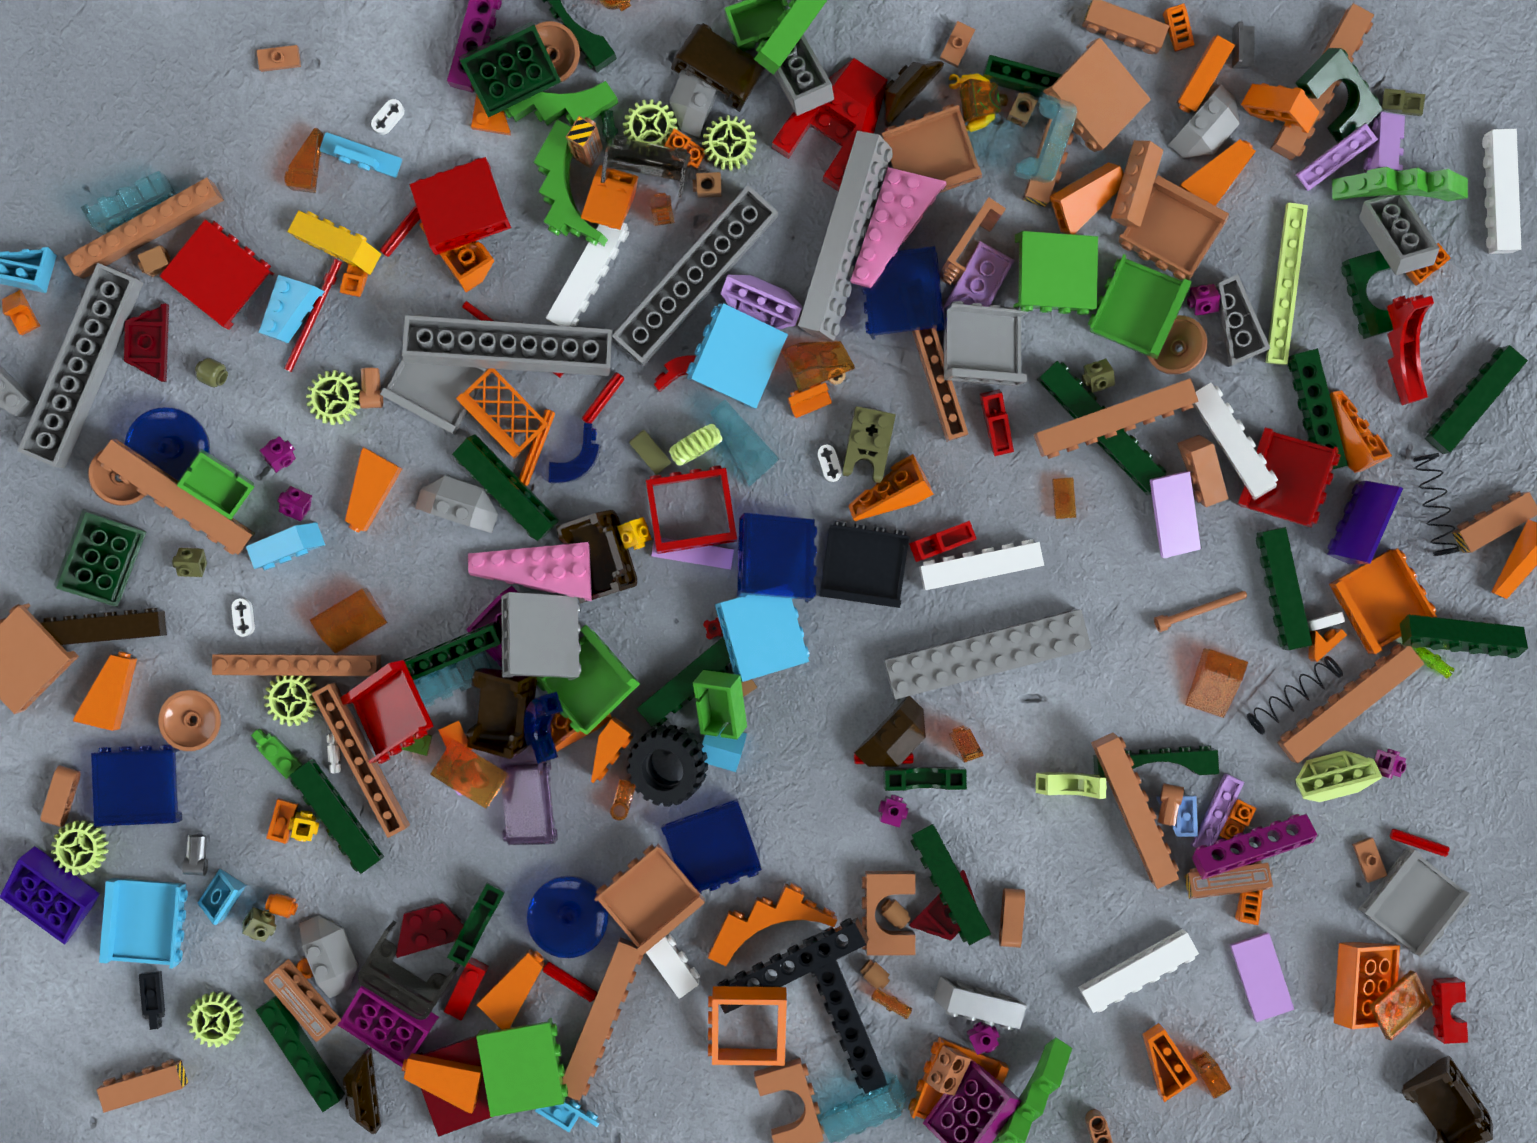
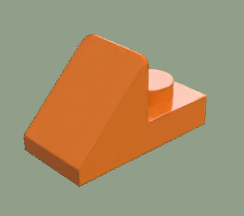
M22 290L2 299L3 314L10 316L20 335H25L40 327Z
M1332 628L1324 634L1325 638L1316 630L1310 631L1312 641L1308 653L1310 661L1318 662L1344 639L1347 634L1343 629Z

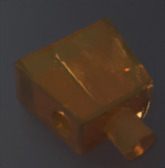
M1207 1051L1190 1060L1204 1088L1213 1099L1231 1090L1220 1067ZM1209 1064L1208 1068L1202 1069L1204 1065Z

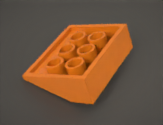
M1364 942L1339 943L1334 1008L1335 1024L1350 1029L1395 1025L1400 945Z

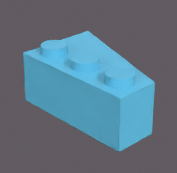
M43 247L39 250L24 249L20 252L11 253L9 251L0 252V284L46 293L57 255L49 247Z
M278 275L259 333L289 343L303 323L301 322L307 312H311L314 308L312 305L325 291L313 285Z
M316 522L293 526L250 544L246 548L254 569L263 568L265 571L274 568L275 563L283 564L291 561V558L294 556L306 555L308 551L324 546L325 542Z

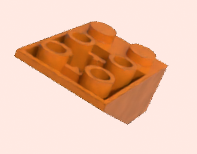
M599 165L593 178L581 219L621 230L635 197L638 176Z
M615 716L598 737L591 778L592 783L596 779L602 780L609 770L606 766L609 763L613 765L621 754L619 749L621 747L625 749L633 739V736H631L633 730Z

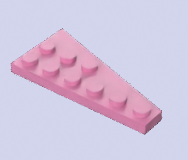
M888 167L850 280L852 284L867 288L873 286L884 271L889 260L895 256L900 245L906 241L923 218L925 211L933 204L936 196L947 185L946 181Z
M588 542L468 554V573L471 576L490 580L496 579L505 581L508 584H519L531 589L550 593L556 592L565 594L568 597H579L592 601L590 548Z

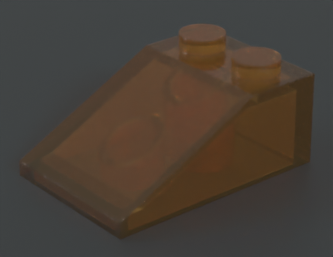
M841 341L802 342L781 350L786 367L799 392L855 369Z
M1204 648L1185 705L1224 718L1240 687L1248 662Z
M453 739L430 775L487 809L509 773Z

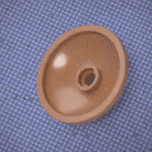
M546 21L539 23L535 27L561 82H563L573 74L579 62L580 48L577 38L569 28L558 22ZM556 52V58L552 59V53Z
M1177 315L1158 359L1148 356V359L1156 369L1166 374L1188 372L1201 362L1206 353V332L1195 319ZM1179 347H1183L1182 351L1177 352Z
M129 447V448H131L132 450H134L135 452H137L138 454H140L141 456H143L144 458H146V457H145L141 452H139L138 450H136V449H134V448H132V447ZM103 450L95 455L89 466L88 478L91 488L99 498L113 505L125 506L134 504L145 497V495L136 490L137 486L131 482L127 484L123 481H117L115 476L119 474L113 470L109 472L101 467V462L97 459Z
M196 690L181 691L169 697L163 704L158 719L159 729L163 738L174 748L182 751L200 750L208 746L218 735L221 726L220 711L214 700L207 694ZM193 716H195V717L197 718V722H196V723H193V722H192V717H193Z

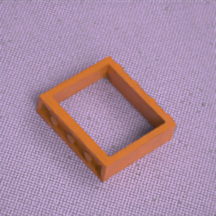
M713 986L712 996H708V1007H712V1011H708V1024H712V1028H708V1040H712V1044H708V1056H712V1065L785 1066L786 987ZM719 1004L778 1005L777 1049L718 1048Z

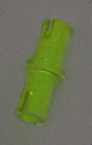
M1425 647L1416 648L1418 651L1416 652L1417 655L1427 664L1428 668L1436 670L1446 679L1453 674L1451 672H1454L1455 669L1441 660L1440 655L1433 654Z

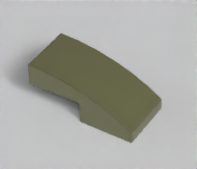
M1384 89L1382 109L1384 111L1413 116L1423 115L1426 94L1405 93L1406 90Z
M644 429L629 441V444L656 475L672 463Z

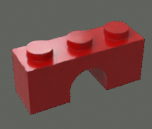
M1457 977L1433 979L1431 992L1434 997L1432 1012L1435 1017L1433 1032L1436 1039L1444 1044L1468 1043L1467 1022L1459 1017H1451L1452 1007L1456 1003L1466 1002L1465 982Z

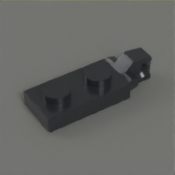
M162 971L139 974L142 1015L145 1016V1019H149L150 1030L159 1029L162 1027V1017H165Z

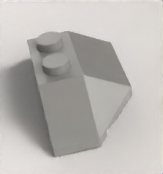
M682 70L669 103L681 132L700 139L719 91L693 74H690V76L686 75L687 71Z
M1220 84L1167 146L1182 159L1213 155L1240 124L1236 97Z
M447 476L422 488L415 509L490 533L493 532L498 513L484 488Z
M320 915L300 922L302 948L317 985L329 998L348 991L357 971L358 962L344 928Z

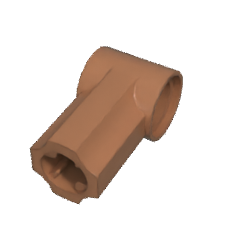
M361 369L362 390L359 394L361 408H383V396L380 395L382 392L380 390V369Z
M1163 783L1158 823L1175 826L1179 805H1181L1184 787Z

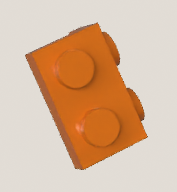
M818 381L809 385L810 389L802 392L799 389L790 393L791 397L788 398V403L795 418H799L832 403L826 382L821 384Z

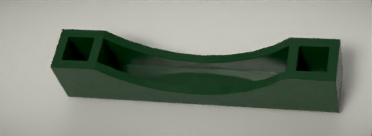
M542 0L543 3L547 1L550 5L549 11L554 19L559 18L562 24L573 32L577 38L580 52L582 51L585 55L584 61L590 69L594 68L598 73L616 60L615 52L606 39L578 25L566 12L561 0Z
M1199 745V749H1191V746H1181L1179 750L1172 751L1170 747H1163L1155 752H1151V749H1139V753H1131V750H1124L1126 755H1130L1134 763L1131 766L1132 769L1148 763L1171 762L1182 765L1197 775L1219 774L1218 750L1211 748V745ZM1093 755L1094 775L1106 778L1097 755Z

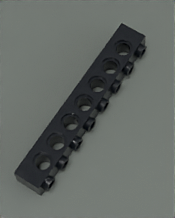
M858 917L853 920L848 918L840 923L841 926L835 929L829 927L822 932L823 935L819 937L811 936L804 941V944L800 946L795 944L789 947L786 953L782 955L777 953L769 958L770 961L764 964L762 961L752 966V970L748 972L742 970L734 975V979L729 981L724 979L717 986L782 987L867 945L869 938ZM840 934L846 935L847 938H848V941H846V942L841 941V940L839 939L838 935H840ZM821 944H828L830 950L822 949ZM803 952H809L812 955V959L805 958ZM785 961H792L795 967H788ZM768 970H774L777 976H771ZM751 978H756L759 981V985L753 984ZM720 1004L724 1014L743 1006Z
M818 933L815 936L819 937L823 935V933ZM821 944L822 949L830 950L828 944ZM803 952L805 958L812 959V955L809 952ZM837 960L810 972L812 977L816 976L819 984H816L820 996H825L827 1002L824 1003L828 1015H833L835 1021H832V1025L836 1033L840 1032L842 1040H839L843 1052L848 1051L850 1058L847 1061L851 1071L855 1070L858 1075L855 1077L858 1088H863L865 1094L888 1085ZM824 972H831L833 974L832 978L829 980L823 979L822 975ZM838 990L841 994L838 998H832L830 993ZM846 1009L848 1014L845 1017H840L838 1011ZM848 1028L856 1029L853 1035H847L845 1032ZM857 1046L864 1048L860 1054L854 1053L853 1050ZM864 1065L872 1067L869 1072H862L861 1068Z

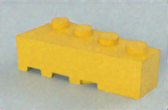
M298 210L287 231L288 233L316 249L321 250L322 248V251L339 258L353 267L357 266L365 273L371 275L381 253L366 242V237L358 233L352 235L350 234L351 231L343 226H339V228L334 227L335 224L325 218L321 221L317 215L310 211L303 213Z

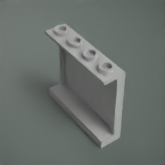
M954 301L945 307L944 380L1020 386L1026 383L1027 374H1021V316L1027 314V312L1014 307L1001 308L1000 305H990L989 307H984L981 303L964 305L962 301Z
M402 359L387 389L383 388L380 395L455 435L468 412L456 398L461 393L463 394L487 369L404 363ZM474 389L469 395L475 399L480 389Z
M508 592L501 596L502 677L538 676L568 678V680L578 678L581 673V664L579 663L581 645L578 636L580 633V624L578 623L580 605L578 597Z
M1407 847L1387 872V876L1382 878L1358 910L1411 952L1423 958L1424 955L1431 951L1434 942L1443 936L1445 928L1455 921L1456 914L1468 904L1472 894L1460 888L1421 857V854L1415 849Z

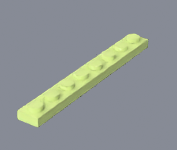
M1287 203L1285 207L1268 344L1271 349L1267 350L1265 363L1288 364L1308 205Z

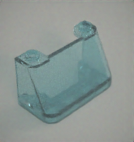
M1041 93L1038 100L1040 113L1046 118L1052 119L1039 159L1032 156L1023 159L1020 163H1016L1013 173L1015 176L1024 179L1048 183L1056 176L1078 111L1077 107L1069 101Z

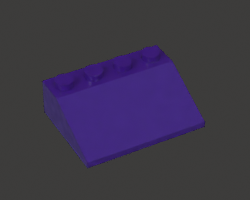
M1371 481L1356 483L1352 489L1353 496L1351 501L1344 507V517L1336 526L1335 530L1337 533L1328 544L1327 549L1329 551L1327 555L1347 564H1370L1403 488Z
M34 846L18 859L0 894V898L65 945L93 908L100 893L70 871L65 873L64 867L58 868V862L53 861L51 857Z

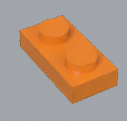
M280 798L277 799L266 839L284 844L288 843L291 833L288 826L290 818H295L298 803Z

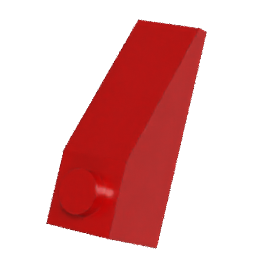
M472 957L469 959L444 1013L462 1021L489 968L488 965Z

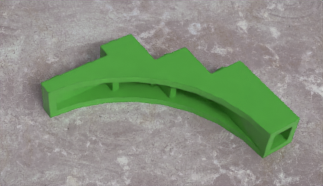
M605 81L591 89L577 93L556 94L540 92L505 109L504 112L508 118L513 117L515 122L534 111L540 122L544 121L547 126L565 115L570 125L573 126L578 116L583 119L588 117L594 120L617 105L618 100Z
M556 120L534 160V163L539 168L538 171L547 176L539 193L544 197L543 201L552 206L544 223L549 227L548 231L556 236L562 234L567 237L570 232L576 237H580V235L586 237L585 240L594 246L600 244L604 247L608 239L601 232L591 227L584 219H581V214L574 202L570 186L572 153L566 140V135L570 131L571 126Z
M1381 167L1367 170V173L1332 179V199L1343 200L1367 196L1411 195L1432 197L1449 202L1468 198V178L1449 169L1426 172L1419 168L1395 171L1389 167Z
M1056 1037L1045 1045L1035 1071L1019 1097L1022 1102L992 1143L1026 1142L1032 1122L1043 1115L1049 1094L1061 1085L1072 1051L1070 1046Z

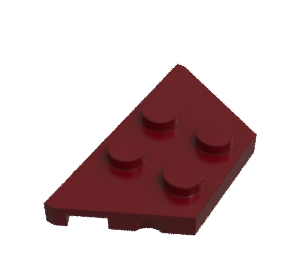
M166 303L151 311L143 312L138 317H132L125 321L124 362L161 382H167L169 304Z
M962 869L960 875L975 901L967 875ZM940 892L909 926L951 941L961 929L958 923L954 924L948 914L951 910L948 904L944 906L939 897L942 892Z
M445 902L405 912L396 957L399 958L455 942L464 924Z

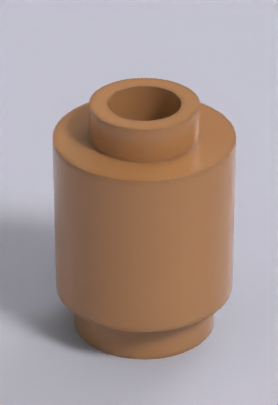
M888 899L881 906L883 909L881 914L894 927L902 929L911 919L908 915L909 912L895 899Z
M869 959L860 970L863 974L862 977L876 990L879 987L883 989L890 981L888 979L890 974L876 961L873 962Z

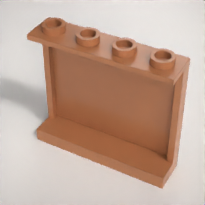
M1101 38L1091 41L1086 46L1087 50L1051 87L1043 91L1046 94L1047 100L1057 107L1061 117L1073 126V131L1083 138L1087 148L1093 152L1103 150L1151 100Z
M954 104L943 107V111L935 113V111L928 112L923 115L924 118L919 120L915 118L909 119L900 127H896V125L890 126L882 133L883 139L892 148L891 163L893 169L946 181L947 185L939 193L982 178L959 105L954 106Z
M1158 175L1152 187L1141 227H1127L1124 233L1120 234L1119 243L1125 250L1137 252L1138 256L1143 260H1151L1156 263L1155 265L1158 268L1173 272L1176 278L1190 280L1227 222L1229 213Z
M988 197L938 275L941 276L940 279L944 283L955 285L965 272L966 268L958 264L956 260L979 225L990 232L1006 210L1005 207Z
M29 603L15 605L9 611L10 615L0 620V700L14 714L25 711L79 657L75 651L67 652L27 610L31 606Z
M659 843L655 847L651 844L643 851L645 855L639 860L637 857L627 865L629 868L624 873L619 871L611 878L613 882L608 886L606 884L602 885L596 891L597 895L594 899L602 904L633 941L641 956L705 903V898Z

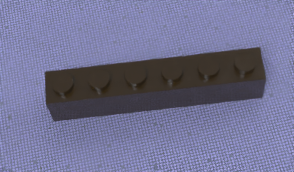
M157 608L144 609L145 613L138 614L137 610L124 611V615H117V612H105L104 617H97V614L94 613L84 614V619H76V615L63 616L62 621H56V617L43 618V622H40L60 645L167 635L165 611L158 612Z

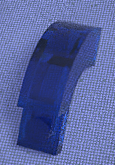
M584 423L583 446L580 454L575 459L565 463L549 462L548 483H571L581 479L591 471L598 460L601 448L599 444H593V441L597 439V429H594L593 424Z
M557 692L533 699L525 712V740L527 746L532 745L538 764L558 757L550 731L553 716L563 711Z

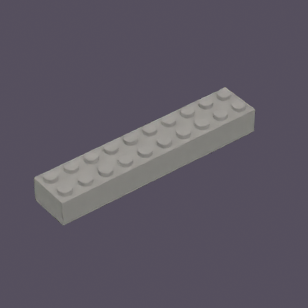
M857 131L798 324V327L813 337L834 341L840 331V320L845 314L847 297L850 296L852 290L850 280L887 172L888 162L891 161L893 155L892 148L878 134Z
M747 185L612 335L613 339L644 366L778 218V211Z
M97 263L23 436L18 452L54 467L65 469L124 331L125 321L129 319L144 284L143 282Z
M405 315L402 356L404 363L609 376L612 330Z
M1075 609L883 660L892 695L896 700L1092 648L1082 610Z

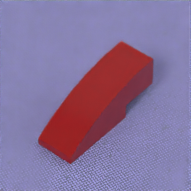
M997 389L980 393L982 410L993 455L999 456L1014 452L1008 414L1005 411L1002 392Z
M967 521L911 542L909 545L915 561L918 562L974 541L977 538L971 522Z

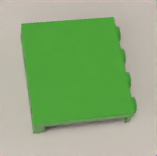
M1021 231L1015 234V243H1019L1018 303L1013 304L1014 308H1021V311L1024 312L1040 309L1039 312L1042 313L1058 310L1060 314H1069L1071 311H1077L1078 315H1088L1090 311L1097 309L1098 236Z
M1123 254L1121 260L1117 259L1113 270L1116 271L1113 278L1109 277L1106 282L1105 289L1107 291L1105 296L1101 295L1097 302L1099 309L1096 315L1092 314L1089 319L1090 332L1158 359L1192 281L1185 278L1183 281L1128 260L1126 255Z
M584 625L580 629L584 636L579 639L581 645L579 654L581 673L579 677L573 680L560 677H536L538 680L537 686L542 691H547L549 694L547 698L554 705L558 704L560 714L572 721L570 726L576 732L581 731L588 735L640 683L596 632L589 626Z
M549 1018L547 1022L488 1032V1029L478 1032L476 1037L490 1117L564 1104L568 1096L567 1084H563L562 1077L565 1076L564 1065L559 1062L561 1048L560 1044H556L555 1036H558L556 1023L553 1024L552 1018Z

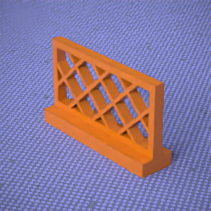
M489 368L463 394L461 393L456 398L514 459L549 425L493 368ZM491 373L498 378V386H486V378ZM474 389H483V400H474L469 394ZM486 389H498L497 401L486 400ZM500 389L510 390L512 392V401H500ZM478 403H483V409L478 405ZM486 403L497 404V415H488L485 412ZM500 404H512V415H500ZM514 404H524L526 416L514 415ZM500 418H512L511 430L500 427ZM514 418H526V430H514ZM529 418L538 419L543 424L537 430H528ZM514 432L526 433V441L520 447L514 441Z

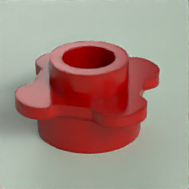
M718 617L712 621H704L703 626L706 628V637L708 639H713L716 636L723 637Z

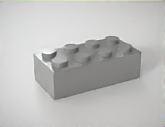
M803 34L780 68L774 73L797 116L834 100L832 83Z
M1384 195L1364 201L1359 218L1395 275L1434 265L1440 248L1405 195Z

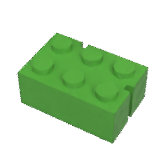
M745 0L725 7V18L735 45L741 50L747 51L755 48L756 43L760 44L762 40H768L767 33L773 25L776 27L779 25L780 22L777 21L784 10L786 12L789 11L787 0Z
M201 449L191 462L190 468L188 467L179 479L177 486L231 520L253 490L254 482L240 473L236 476L234 469Z
M703 670L693 682L695 698L698 699L696 707L700 733L718 736L721 732L720 735L723 738L738 740L747 727L741 676L738 674Z

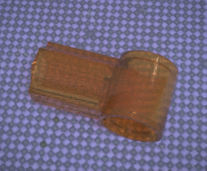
M619 779L614 801L610 809V814L615 820H624L629 814L636 786L628 780ZM621 805L625 808L623 816L616 815V806Z

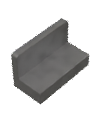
M1239 21L1233 27L1232 43L1235 45L1232 50V68L1252 69L1254 67L1255 26H1243V21Z

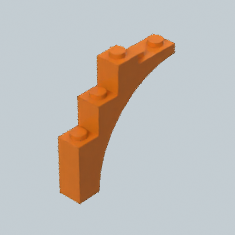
M785 883L776 905L773 904L771 899L763 896L762 899L756 898L747 918L740 911L734 910L732 912L729 910L708 953V958L727 966L733 954L747 939L770 925L785 921L807 920L835 927L837 916L834 915V911L824 907L822 910L816 907L817 904L809 899L803 901L804 892L801 891L802 888L793 883L791 885Z

